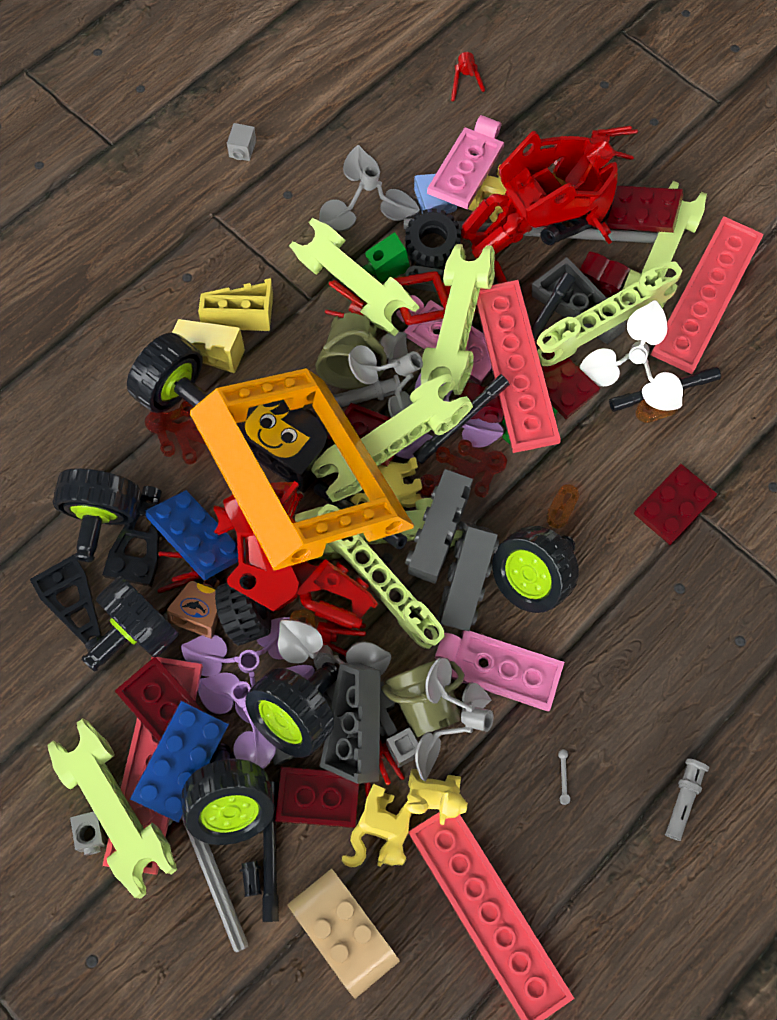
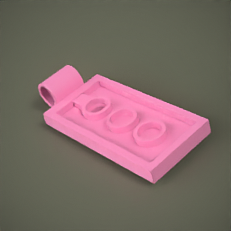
M480 115L475 131L464 127L428 186L427 194L468 209L504 148V142L496 139L500 132L501 122Z
M410 295L413 301L420 307L416 312L410 310L411 315L444 309L432 300L428 301L424 307L423 302L418 297ZM398 309L396 315L402 322H404L400 310ZM443 319L409 325L403 332L406 333V338L423 349L427 347L436 348L439 335L434 334L433 331L435 329L441 330ZM471 326L465 351H472L474 355L470 379L481 385L491 373L492 366L484 334Z
M463 630L461 634L462 639L456 635L444 633L445 637L439 642L435 659L448 658L449 662L454 661L465 674L463 683H477L486 691L548 712L550 711L564 665L563 661L472 631ZM486 659L488 666L481 667L479 660ZM452 669L451 679L456 680L458 675Z

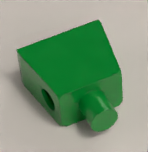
M394 232L366 251L365 256L368 263L362 266L371 276H375L377 281L382 284L389 277L395 278L406 273L410 264L407 251Z

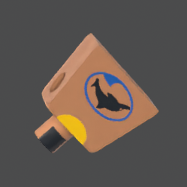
M213 576L206 579L203 585L190 581L168 607V622L212 639L219 620L215 603V591L220 585V581Z

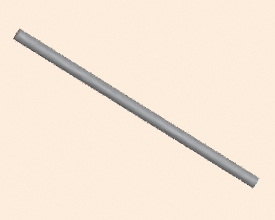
M404 218V229L408 227L409 221L411 219L414 220V218ZM457 221L459 224V229H462V225L465 221ZM484 223L477 232H484L492 223ZM547 226L532 227V231L526 232L523 235L540 237L541 231ZM587 229L568 237L569 239L606 241L598 229ZM610 230L612 233L608 236L611 241L655 243L659 232Z

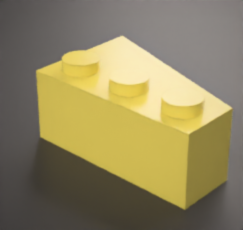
M271 278L265 279V283L251 286V283L243 284V288L230 290L228 287L201 293L198 311L200 322L238 327L241 330L270 331L273 304Z
M178 319L172 332L179 334L200 350L203 364L232 373L236 372L245 351L240 328Z

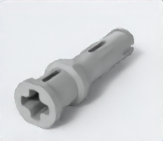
M394 375L391 379L378 380L372 385L333 396L341 408L349 406L350 403L358 404L375 398L381 401L384 400V397L395 394V390L400 385L398 375Z
M687 758L685 761L687 767L683 779H680L678 782L681 789L665 836L677 841L682 839L696 794L698 795L702 791L700 785L704 773L709 770L708 765L694 759Z

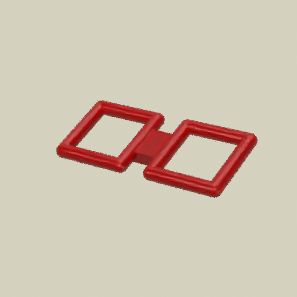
M495 260L494 271L498 284L507 282L499 262ZM437 271L393 278L402 286L432 281L444 308L443 310L411 315L409 308L401 307L399 310L406 325L444 318L451 286L444 285Z

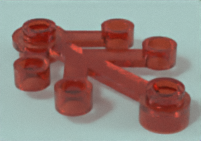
M187 401L181 403L180 408L167 413L150 412L145 418V426L150 432L157 433L161 443L160 449L162 454L170 457L176 452L174 443L168 439L166 431L175 433L183 452L182 458L184 462L189 465L194 464L197 461V454L191 448L187 438L206 445L200 432L193 430L197 428L193 419L180 424L171 422L182 416L190 417V410L184 411V408L190 406L193 409L194 407ZM155 419H160L158 423H153ZM167 446L172 447L170 451L164 450V448ZM188 454L194 455L191 459H187L186 456Z
M469 440L459 442L458 453L462 456L469 455L481 462L472 464L450 454L448 448L439 447L436 451V460L440 463H448L459 468L452 472L474 479L477 473L485 471L482 481L477 482L474 492L478 497L487 496L489 485L494 475L503 472L507 466V458L502 452H483L472 447V443ZM466 445L469 449L462 450L461 446ZM444 452L447 456L444 458L440 457L439 453ZM497 459L500 463L494 464L491 460ZM431 474L423 475L420 478L422 484L420 492L424 495H432L435 486L439 485L443 474L437 476ZM431 480L433 484L428 486L424 482ZM483 486L486 491L480 492L478 487Z

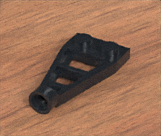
M612 204L601 223L609 218ZM579 217L568 220L574 225L570 228H567L560 222L549 224L541 231L540 237L546 245H553L555 242L564 240L594 226L589 225L586 218L582 219Z
M152 486L143 487L135 520L130 524L124 525L109 551L102 574L104 578L115 580L117 577L122 576L129 583L152 587L158 567L159 531L152 523L148 533L136 531L134 527L141 515L146 516L147 509L160 503L162 494L160 489ZM139 538L146 541L147 551L145 557L138 558L125 555V548L131 539Z
M74 555L30 579L41 601L85 644L87 651L103 637L88 577ZM75 585L78 588L80 599L70 607H64L57 600L56 596ZM85 608L90 622L79 628L71 619V615Z

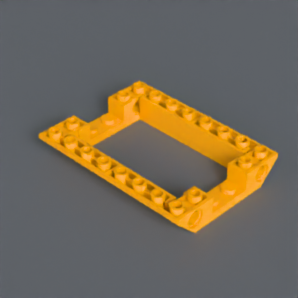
M305 368L216 388L190 410L193 421L274 571L323 556L325 546L330 542L363 533L368 542L413 529L412 521L325 381L309 369ZM284 400L291 411L303 408L304 405L312 404L370 501L292 523L236 423L246 421L248 408Z

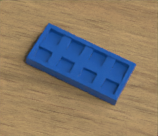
M187 490L146 510V518L203 580L238 562L237 543L227 533L218 535L214 532L218 523Z
M180 701L130 800L179 823L183 815L181 794L184 784L195 771L209 764L229 724Z

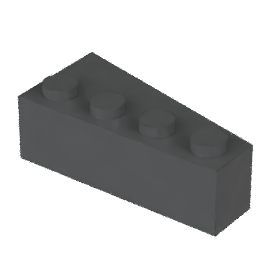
M567 257L532 283V297L546 304L563 273H568L576 279L567 295L561 300L555 310L565 318L576 317L607 299ZM609 312L603 313L606 316H613V314ZM627 320L596 338L608 345L625 331ZM584 324L587 328L593 327L592 324Z
M444 469L439 485H436L431 497L433 499L431 507H427L423 517V521H425L422 529H418L414 542L417 543L415 550H410L405 564L409 565L408 574L436 584L468 502L473 482L472 478Z
M460 521L458 529L463 530L462 537L455 541L453 550L455 551L454 557H456V561L452 562L449 566L447 580L450 581V586L444 587L437 620L440 624L469 631L471 625H475L477 620V603L483 599L485 587L482 586L485 577L488 578L491 573L492 563H490L492 553L495 554L498 549L499 539H497L498 535L489 528Z
M340 663L331 707L334 727L332 733L325 740L320 767L357 784L378 782L380 670L362 663Z

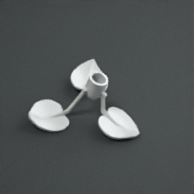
M653 300L632 313L628 320L627 330L629 335L635 340H641L632 345L628 354L619 361H616V354L613 350L607 348L598 349L590 353L582 361L579 368L597 386L604 387L612 385L618 379L620 374L618 365H621L626 360L630 359L635 364L643 363L650 381L642 389L644 400L650 406L659 410H675L682 406L683 387L681 381L676 375L669 372L659 373L654 379L648 364L649 361L647 360L649 347L645 342L657 345L663 341L667 333L665 313L660 304Z

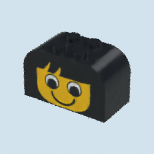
M284 400L248 408L246 421L236 424L256 460L285 481L297 482L299 484L298 490L304 493L316 479L315 474L311 470L315 461L328 449L327 433L323 423L309 409L299 408L290 411Z

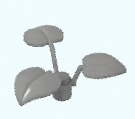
M357 145L346 157L343 172L351 181L360 180L359 187L348 207L340 200H329L324 203L320 209L319 221L329 225L335 231L350 229L356 221L355 214L350 210L354 207L363 188L367 191L378 188L380 199L383 200L380 209L391 220H404V218L417 214L420 209L416 202L403 191L389 189L384 196L381 187L382 182L378 181L380 169L377 162L360 145Z
M398 332L395 337L388 333L380 338L379 343L384 347L389 364L376 366L377 360L374 353L364 345L354 347L348 354L352 373L364 384L376 383L378 381L377 371L394 367L398 375L406 376L395 390V396L390 397L388 400V409L391 417H394L413 404L410 400V395L405 391H400L414 377L412 373L423 366L422 358L417 352L412 351L408 353L406 345L407 335L405 332Z
M283 619L280 621L278 649L280 655L286 661L299 664L305 662L310 657L314 660L317 670L322 668L325 662L333 664L336 662L339 665L340 663H345L339 659V656H333L332 649L329 646L323 645L321 634L313 626L297 620ZM358 642L348 649L346 660L347 663H362L378 669L381 676L390 663L391 654L371 642ZM322 694L331 708L332 701L330 697Z
M438 658L430 668L425 685L426 695L432 703H438L442 696L444 699L462 707L461 722L465 724V727L438 730L433 734L426 732L422 736L416 748L415 762L418 773L425 782L440 751L441 740L438 738L439 736L461 732L472 733L473 729L488 732L492 727L494 719L491 710L483 709L492 700L487 692L477 683L471 682L466 686L462 701L446 693L444 688L450 684L452 677V668L446 658Z

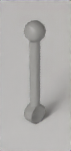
M561 749L558 752V756L561 758L562 795L559 801L561 804L567 805L570 802V796L567 794L566 772L568 752L565 749Z

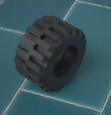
M432 209V212L423 210V215L417 213L414 216V220L411 219L408 227H406L405 247L407 256L410 255V261L412 263L416 262V266L436 269L442 267L444 270L454 246L461 244V229H459L458 222H454V217L451 214L446 216V211L441 210V213H438L437 209ZM435 233L441 235L445 239V243L439 247L430 248L425 246L420 240L427 234Z
M248 575L240 579V584L244 589L249 590L256 585L255 580ZM227 583L217 587L215 591L217 613L226 634L235 644L240 646L268 636L271 633V614L268 608L230 587Z

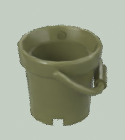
M345 313L344 317L337 320L338 316H336L331 323L326 343L317 357L315 363L316 372L326 383L340 389L353 390L369 386L360 382L352 373L348 354L354 347L364 345L370 348L373 353L375 351L377 354H380V366L386 365L387 355L384 352V347L376 339V326L374 324L372 328L369 325L370 319L360 314ZM384 370L377 371L378 378L383 374Z
M435 661L400 673L386 680V685L381 687V690L389 699L399 703L415 738L423 736L426 732H433L461 721L458 705L444 699L442 696L436 704L430 702L427 698L425 690L426 679ZM450 661L451 668L457 673L458 677L453 683L450 682L448 686L446 685L444 689L449 696L456 698L454 689L463 683L465 674L454 661Z

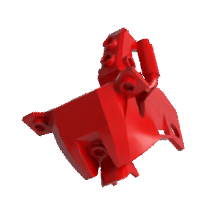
M532 131L499 166L500 180L507 190L505 195L492 194L487 199L484 198L462 225L461 236L472 242L471 248L476 259L479 258L485 246H493L496 255L512 242H519L523 238V234L532 231V227L536 228L579 218L589 211L591 212L587 214L586 221L589 225L598 228L608 244L612 243L608 236L612 232L605 222L601 223L613 202L617 186V163L612 162L602 168L616 155L610 143L603 138L596 140L578 136L540 139L537 132ZM532 144L531 148L527 152L523 153L524 148L527 145ZM554 145L553 147L541 148L542 146ZM554 164L555 167L553 172L558 178L564 180L567 184L562 186L559 183V181L555 178V176L550 172L548 167ZM501 206L503 212L498 215L497 220L484 232H477L495 211V207Z
M295 481L270 483L291 522L296 523L293 516L297 506L304 498L301 493L298 495L296 491L299 484ZM234 495L223 500L224 507L214 505L213 509L219 522L214 532L218 535L235 529L237 532L239 565L227 578V584L272 611L281 610L300 595L302 605L306 609L315 612V616L352 629V627L360 629L363 615L370 606L375 609L378 605L372 594L367 591L369 585L358 577L354 581L347 576L349 570L339 562L333 565L325 559L319 566H314L305 561L274 571ZM243 537H245L246 562H244ZM246 575L250 577L255 576L256 585L249 590L244 589L240 584L241 577ZM324 589L352 600V612L322 600L316 602L312 600L311 593Z

